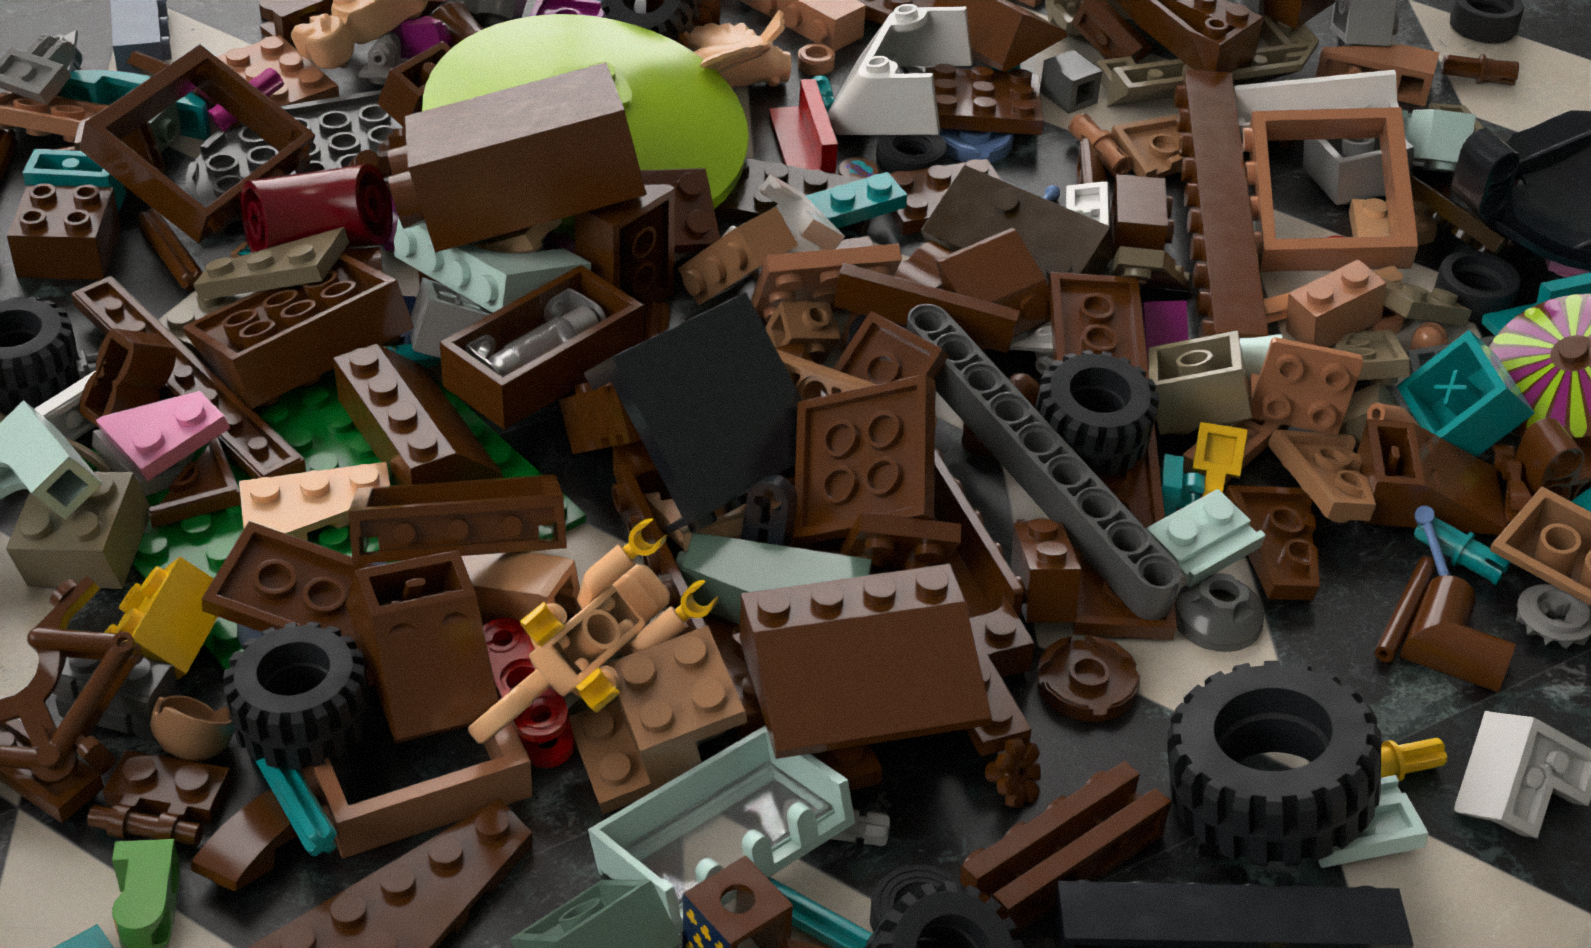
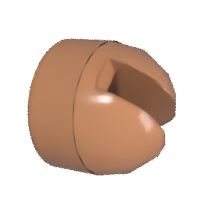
M1431 321L1423 323L1415 330L1410 348L1414 350L1448 344V334L1439 323Z

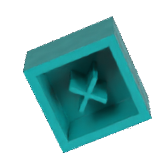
M1470 330L1466 331L1412 373L1410 377H1407L1396 386L1422 428L1475 457L1479 456L1535 414L1499 357Z

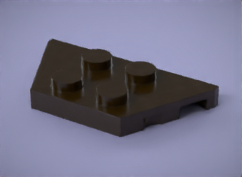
M1409 173L1412 196L1428 206L1424 212L1425 215L1443 227L1446 226L1456 237L1471 246L1473 244L1481 252L1490 253L1495 256L1499 255L1511 261L1515 259L1522 249L1520 246L1512 243L1485 221Z

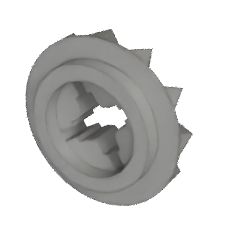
M1539 584L1529 587L1520 595L1516 605L1518 608L1516 621L1526 625L1527 635H1540L1544 638L1545 645L1550 641H1556L1565 649L1573 642L1585 645L1591 636L1590 605L1552 584ZM1566 615L1564 621L1559 618H1556L1558 616L1563 617Z

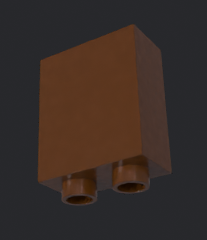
M606 62L405 116L407 145L387 150L393 174L388 176L401 225L403 229L426 223L435 253L647 195L625 110Z

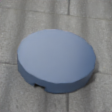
M940 129L939 133L947 145V155L962 162L972 159H988L989 162L998 161L1009 154L1014 140V133Z

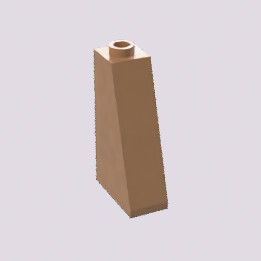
M529 552L461 556L477 596L483 626L494 619L503 617L515 618L521 621L543 601L546 604L555 603L563 607L567 615L566 622L581 610L577 601L580 585L575 561L572 559Z

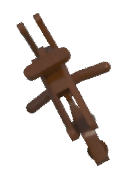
M88 576L79 584L73 579L66 580L54 590L49 600L54 609L35 628L30 630L27 635L28 644L39 656L37 672L27 687L13 696L0 699V723L20 718L32 744V747L0 745V767L33 770L34 774L43 782L50 784L62 783L68 780L78 767L79 756L101 775L109 771L115 764L116 757L90 734L134 666L139 664L144 658L142 647L136 643L133 636L128 632L115 634L67 630L72 617L100 590L97 584ZM134 650H136V654L133 657H130ZM66 658L102 660L58 728H56L45 702L59 683Z

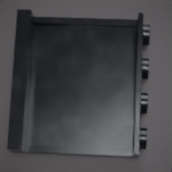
M746 292L616 354L584 373L593 391L610 382L612 383L675 502L682 518L665 527L668 534L686 525L690 532L694 533L718 520L714 513L716 509L721 507L724 514L746 504L747 492L767 476L779 475L784 470L788 477L795 475L797 405L799 401L803 400Z

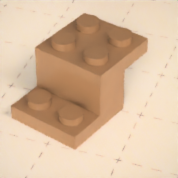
M708 625L607 663L606 665L613 667L619 676L617 689L620 691V694L598 713L589 708L569 716L576 745L602 814L636 802L702 763L696 744L697 741L748 722L745 709Z

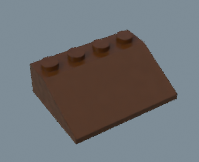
M342 253L321 282L257 291L182 328L187 338L220 379L253 409L255 407H267L281 399V394L295 387H306L318 382L322 378L323 373L334 368L333 357L374 344H379L383 347L392 345L401 339V334L413 329L414 325L397 279Z
M950 564L741 593L739 639L776 759L991 725L992 715L966 602Z

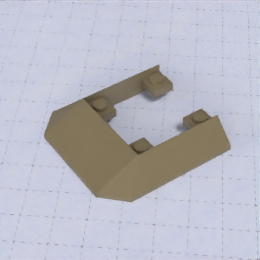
M1045 0L1048 21L1064 29L1067 35H1082L1071 22L1084 0ZM1106 0L1125 20L1132 19L1115 0ZM1264 15L1256 55L1232 72L1233 85L1262 83L1301 71L1318 47L1319 39L1305 24L1295 29ZM1131 56L1099 60L1095 64V66L1102 70L1101 84L1109 94L1107 107L1174 98L1175 86L1182 85L1185 69L1193 70L1181 59L1136 64Z

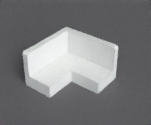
M1485 711L1454 806L1456 812L1464 816L1491 820L1521 836L1538 839L1552 793L1570 803L1589 806L1591 800V748L1534 717Z

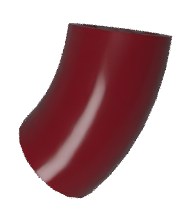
M368 163L247 180L242 188V224L251 253L344 227L349 240V244L345 249L382 245L388 241L392 232L393 213L388 187L382 174L375 166Z

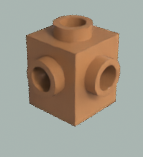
M809 300L781 301L765 326L775 347L802 342L813 362L817 364H824L840 340V326L834 320L829 302H811Z

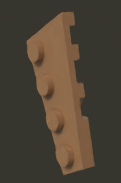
M1177 115L1112 126L1111 134L1115 137L1116 144L1133 159L1131 169L1136 176L1164 178L1182 170L1184 157L1179 156V140L1182 132L1176 131Z

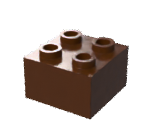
M46 183L27 185L7 233L16 277L104 279L121 231L114 188L96 187L90 184L81 186H53Z

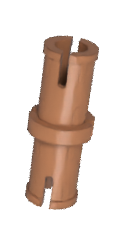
M1080 113L1070 121L1068 126L1069 132L1079 141H1082L1083 138L1090 140L1101 163L1113 177L1116 178V174L1126 175L1131 170L1133 159L1116 144L1115 137L1108 130H1101L1087 113H1084V115Z

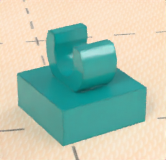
M1168 454L1164 456L1160 471L1165 517L1176 512L1177 506L1182 509L1200 499V494L1196 493H1204L1205 476L1199 473H1186L1183 475L1184 457Z

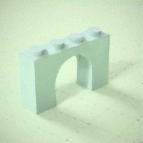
M398 217L397 233L394 237V256L492 313L580 265L591 270V262L564 248L529 253H504L465 244L435 253L426 223L403 229ZM483 239V240L476 241V242H472V243H473V244L481 243V242H484V241L487 240V239Z
M24 400L0 423V500L15 491L28 489L34 496L66 520L103 484L57 427Z

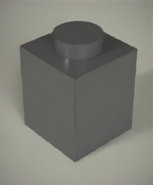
M1075 50L1045 59L1040 93L1068 114L1097 104L1102 70Z

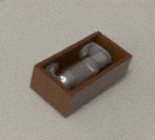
M580 265L440 341L443 387L506 430L574 390V386L586 383L588 381L584 375L586 371L610 357L643 342V304Z

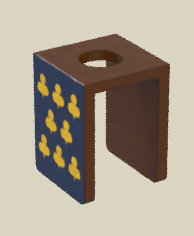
M745 855L683 893L682 948H738V944L749 937L759 948H778L786 938L791 939L793 904ZM733 890H737L736 913L729 912L721 904L722 897Z

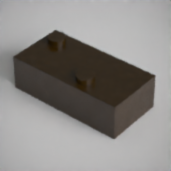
M966 165L962 167L921 229L925 243L935 241L956 252L1005 230L1014 228L1046 278L1047 285L1051 272L1102 275L1116 253L1111 226Z

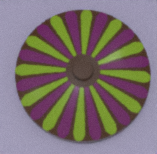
M1575 294L1542 302L1517 315L1500 330L1489 348L1499 357L1535 412V414L1511 432L1522 438L1525 431L1535 422L1545 418H1554L1559 421L1579 447H1591V294Z

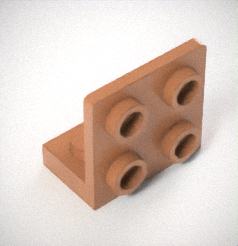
M1277 337L1272 338L1260 375L1251 373L1248 380L1252 418L1338 436L1364 364L1363 356L1361 354Z

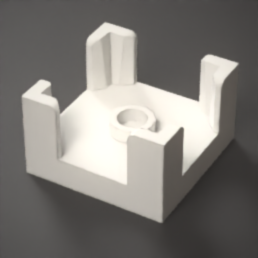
M771 174L759 188V192L762 195L778 203L776 207L798 243V246L787 253L836 249L845 238L801 191ZM735 226L729 227V229L726 231V233H725L723 236H725L726 234H728L729 232H731V231H732L733 229H735L736 227H735ZM761 270L755 272L752 276L756 283Z

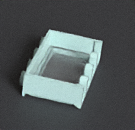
M765 725L588 829L599 874H607L613 880H651L677 933L680 934L683 931V893L745 855L769 878L855 824L848 779L811 754L776 759ZM737 890L726 893L721 899V904L724 906L737 898Z

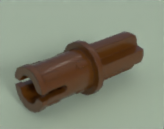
M1481 54L1479 58L1445 55L1442 60L1441 73L1449 76L1472 78L1476 80V84L1485 81L1514 86L1518 78L1519 62L1486 58L1485 54Z

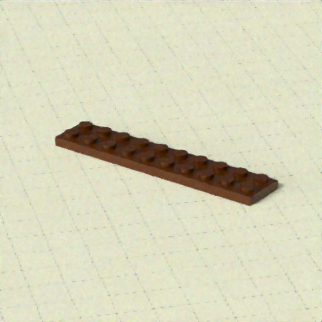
M1051 272L1048 289L1050 293L1049 304L1054 361H1063V356L1070 353L1078 356L1081 355L1082 351L1092 350L1094 354H1101L1102 351L1112 353V357L1120 359L1123 356L1131 360L1130 365L1133 367L1140 366L1146 371L1145 378H1149L1138 277ZM1154 425L1148 448L1141 461L1136 460L1134 467L1127 471L1119 468L1118 474L1108 476L1105 472H1099L1098 476L1145 529L1165 518ZM1072 545L1081 567L1076 622H1073V635L1157 640L1174 639L1177 630L1174 602L1170 613L1162 619L1146 620L1138 617Z

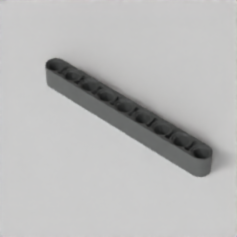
M921 304L912 308L908 314L906 330L942 348L949 355L934 379L935 390L1048 518L1056 523L1063 522L1072 545L1133 613L1146 620H1159L1166 617L1171 611L1181 579V569L1177 562L944 309L933 304Z

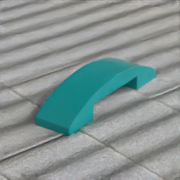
M109 70L69 71L72 76L62 87L63 97L110 105L149 79L150 76ZM192 92L178 100L177 108L182 132L180 135L206 141L211 136L206 103Z

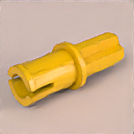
M1439 738L1402 745L1388 740L1384 741L1381 745V778L1396 775L1399 782H1401L1407 773L1436 768L1447 763L1445 746Z

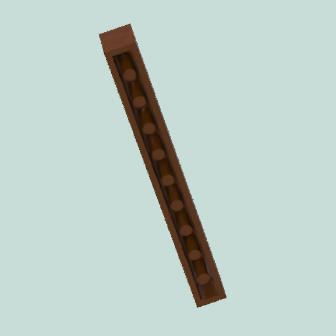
M1185 69L1182 85L1175 86L1173 104L1174 108H1178L1176 131L1182 132L1179 140V156L1184 157L1181 179L1183 182H1188L1185 187L1184 206L1191 207L1187 218V233L1194 234L1190 243V260L1197 261L1193 271V288H1200L1196 299V316L1203 317L1200 323L1199 338L1237 330L1239 338L1268 336L1232 72Z

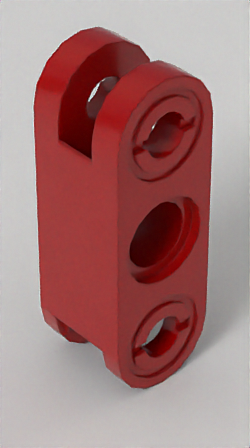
M498 618L483 626L495 688L499 699L503 698L535 671L529 658V654L535 649L531 642V637L524 630L520 621L515 618ZM551 687L538 696L528 708L511 721L531 761V765L538 768L556 767L567 761L573 754L575 740L567 704L563 696ZM553 739L557 740L555 746L548 749L538 746L542 742Z

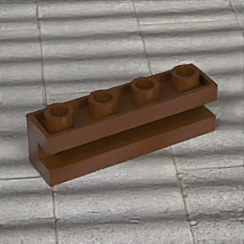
M1124 760L1107 772L1099 771L1095 773L1082 788L1068 797L1060 796L1056 798L1043 813L1029 822L1015 824L1006 833L1004 838L987 849L979 848L973 851L961 866L960 883L965 888L970 885L981 890L978 899L984 903L992 897L1001 905L996 913L1002 920L1010 916L1017 927L1010 933L1012 938L1053 910L1058 881L1090 880L1095 882L1161 838L1164 834L1171 800L1156 787L1143 796L1137 793L1136 789L1140 773Z

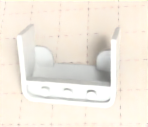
M904 4L896 7L856 61L827 113L834 133L838 135H939L940 124L933 73L899 74L898 67L935 66L938 64L972 66L973 57L967 7L917 8L913 4Z

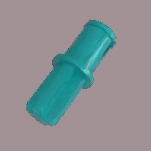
M1434 517L1432 524L1442 554L1452 559L1451 565L1456 567L1458 564H1461L1497 586L1503 578L1501 576L1502 573L1506 574L1512 562L1491 552L1489 547L1475 540L1474 533L1469 532L1466 535ZM1417 525L1414 537L1429 546L1423 526Z

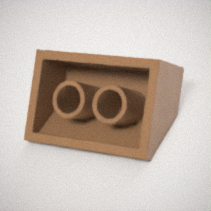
M1541 487L1491 544L1490 551L1591 606V512Z

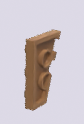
M1273 429L1268 446L1326 518L1339 523H1346L1349 520L1370 521L1376 503L1368 478L1360 474L1359 471L1362 459L1360 454L1353 452L1356 444L1354 435L1338 434L1336 436L1318 432Z

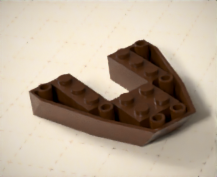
M1115 0L1144 31L1193 70L1233 72L1256 55L1263 16L1250 11L1245 5L1234 4L1227 0ZM1264 0V15L1297 29L1334 4L1336 0Z

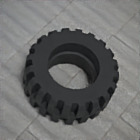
M1264 661L1263 666L1250 667L1249 663L1235 665L1230 673L1224 674L1222 671H1219L1209 676L1205 680L1204 687L1197 684L1183 698L1184 703L1181 702L1176 707L1170 719L1171 727L1167 731L1172 802L1177 806V815L1183 824L1190 830L1194 829V836L1210 848L1216 844L1219 846V852L1224 856L1237 861L1240 856L1251 859L1253 865L1268 866L1269 861H1283L1284 867L1300 865L1301 859L1312 857L1314 861L1329 857L1333 854V847L1335 846L1342 850L1357 839L1358 831L1362 832L1373 820L1375 808L1379 805L1381 795V730L1377 727V718L1372 708L1366 702H1363V697L1348 684L1343 687L1340 686V679L1324 670L1318 674L1312 672V668L1309 665L1294 662L1293 667L1281 666L1279 661ZM1269 752L1292 754L1310 761L1309 764L1286 771L1256 770L1237 762L1252 755Z

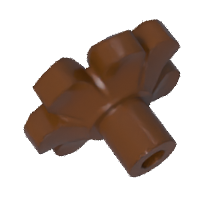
M1020 738L1008 739L1005 742V753H999L996 761H989L985 768L986 779L989 782L997 783L998 793L1006 795V805L1013 808H1021L1024 805V801L1034 803L1040 795L1038 785L1033 782L1041 779L1040 763H1035L1040 755L1039 748L1034 742H1023Z

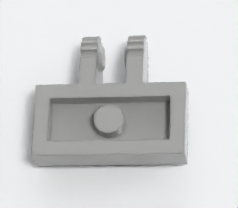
M49 34L38 37V41H35L26 52L10 47L0 59V88L48 105L60 93L64 84L72 76L67 68L70 65V61H73V58L76 57V47H74L71 41L63 39L59 41L55 36Z

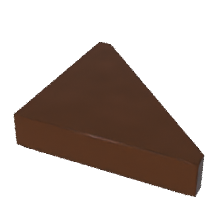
M218 437L209 442V446L195 462L191 461L169 485L170 492L161 503L149 508L148 516L151 527L155 528L241 505L239 488Z

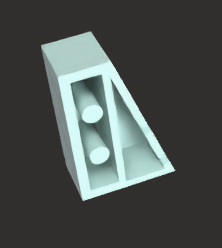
M1436 109L1413 110L1411 114L1406 110H1402L1405 138L1414 146L1413 162L1424 163V171L1439 173L1455 171L1461 147L1474 131L1476 114Z

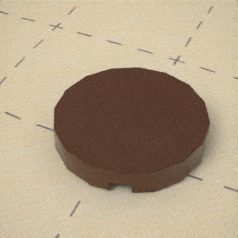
M1085 635L1084 640L1071 641L1072 636L1060 638L1045 649L1038 664L1037 688L1044 701L1057 712L1078 721L1102 722L1118 718L1131 709L1138 696L1140 674L1138 676L1136 662L1132 655L1120 645L1099 636Z

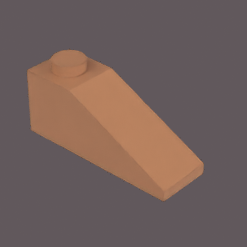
M1403 44L1390 46L1322 47L1315 78L1395 70L1397 101L1426 106L1440 52Z

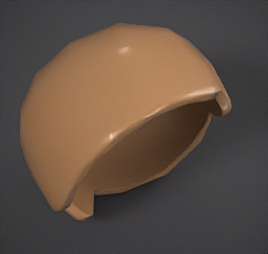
M189 696L159 697L150 716L151 732L164 751L183 760L206 761L218 756L229 744L234 734L228 707L214 711L207 704Z

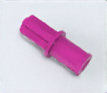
M272 68L265 69L249 81L267 97H270L284 85L279 73ZM219 104L207 111L212 121L223 132L238 121L236 117Z

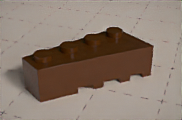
M589 382L574 386L576 395L559 399L572 454L641 440L611 382L594 391Z

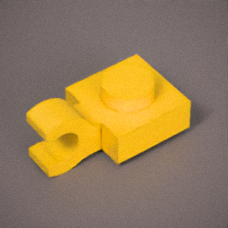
M1200 422L1192 471L1206 473L1205 489L1202 497L1216 489L1223 493L1225 476L1240 477L1247 429Z

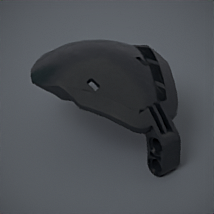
M1570 110L1529 129L1512 134L1506 143L1488 128H1482L1473 132L1461 147L1452 181L1453 191L1494 230L1512 243L1556 263L1591 271V111ZM1522 180L1524 185H1514V181Z

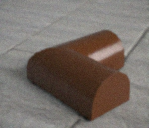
M1451 575L1438 576L1432 579L1426 588L1401 650L1400 657L1499 693L1516 644L1467 627L1476 603V594L1473 587L1465 580Z

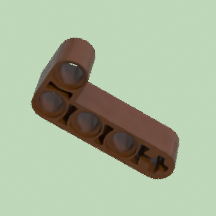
M1554 418L1539 420L1525 431L1515 460H1521V481L1528 488L1531 498L1541 487H1544L1572 501L1591 487V447H1579L1559 421Z

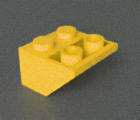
M178 557L164 570L157 566L151 571L142 586L136 583L128 591L119 606V609L125 612L118 626L111 624L104 633L117 634L119 632H128L133 636L136 643L142 647L145 658L174 665L176 679L179 680L187 674L218 618L202 611V597L214 578L182 557Z

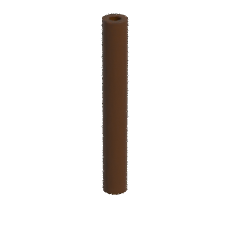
M1424 556L1419 559L1376 646L1374 655L1378 660L1386 663L1393 661L1422 601L1426 588L1437 569L1433 558Z

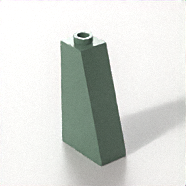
M696 532L692 534L687 552L679 551L676 564L688 588L698 580L706 581L693 592L694 601L698 605L707 606L718 596V603L709 613L740 625L741 593L871 575L872 559Z

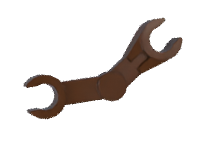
M1493 444L1491 449L1494 451V464L1490 465L1495 467L1496 474H1503V479L1507 481L1505 519L1507 522H1511L1531 499V495L1525 483L1521 481L1522 463L1521 460L1514 459L1513 445Z

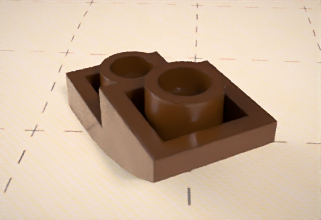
M272 789L256 797L241 808L213 834L193 858L191 871L214 881L223 888L237 891L274 869L275 849L298 835Z

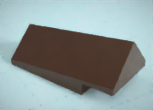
M935 0L933 7H967L973 59L1003 72L1012 69L1067 37L1066 31L1061 27L1008 0Z

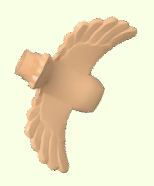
M778 10L760 36H757L754 30L749 29L744 23H739L735 26L730 23L722 25L708 23L704 26H694L695 28L691 33L687 31L683 33L689 42L690 49L694 50L695 54L704 59L700 66L704 69H715L731 88L762 82L775 87L779 85V82H788L790 78V52L782 51V49L774 46L772 43L785 29L784 12Z

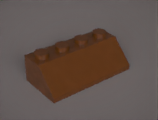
M379 344L358 348L352 352L333 357L338 400L380 462L387 463L388 474L396 485L503 478L500 469L423 365Z

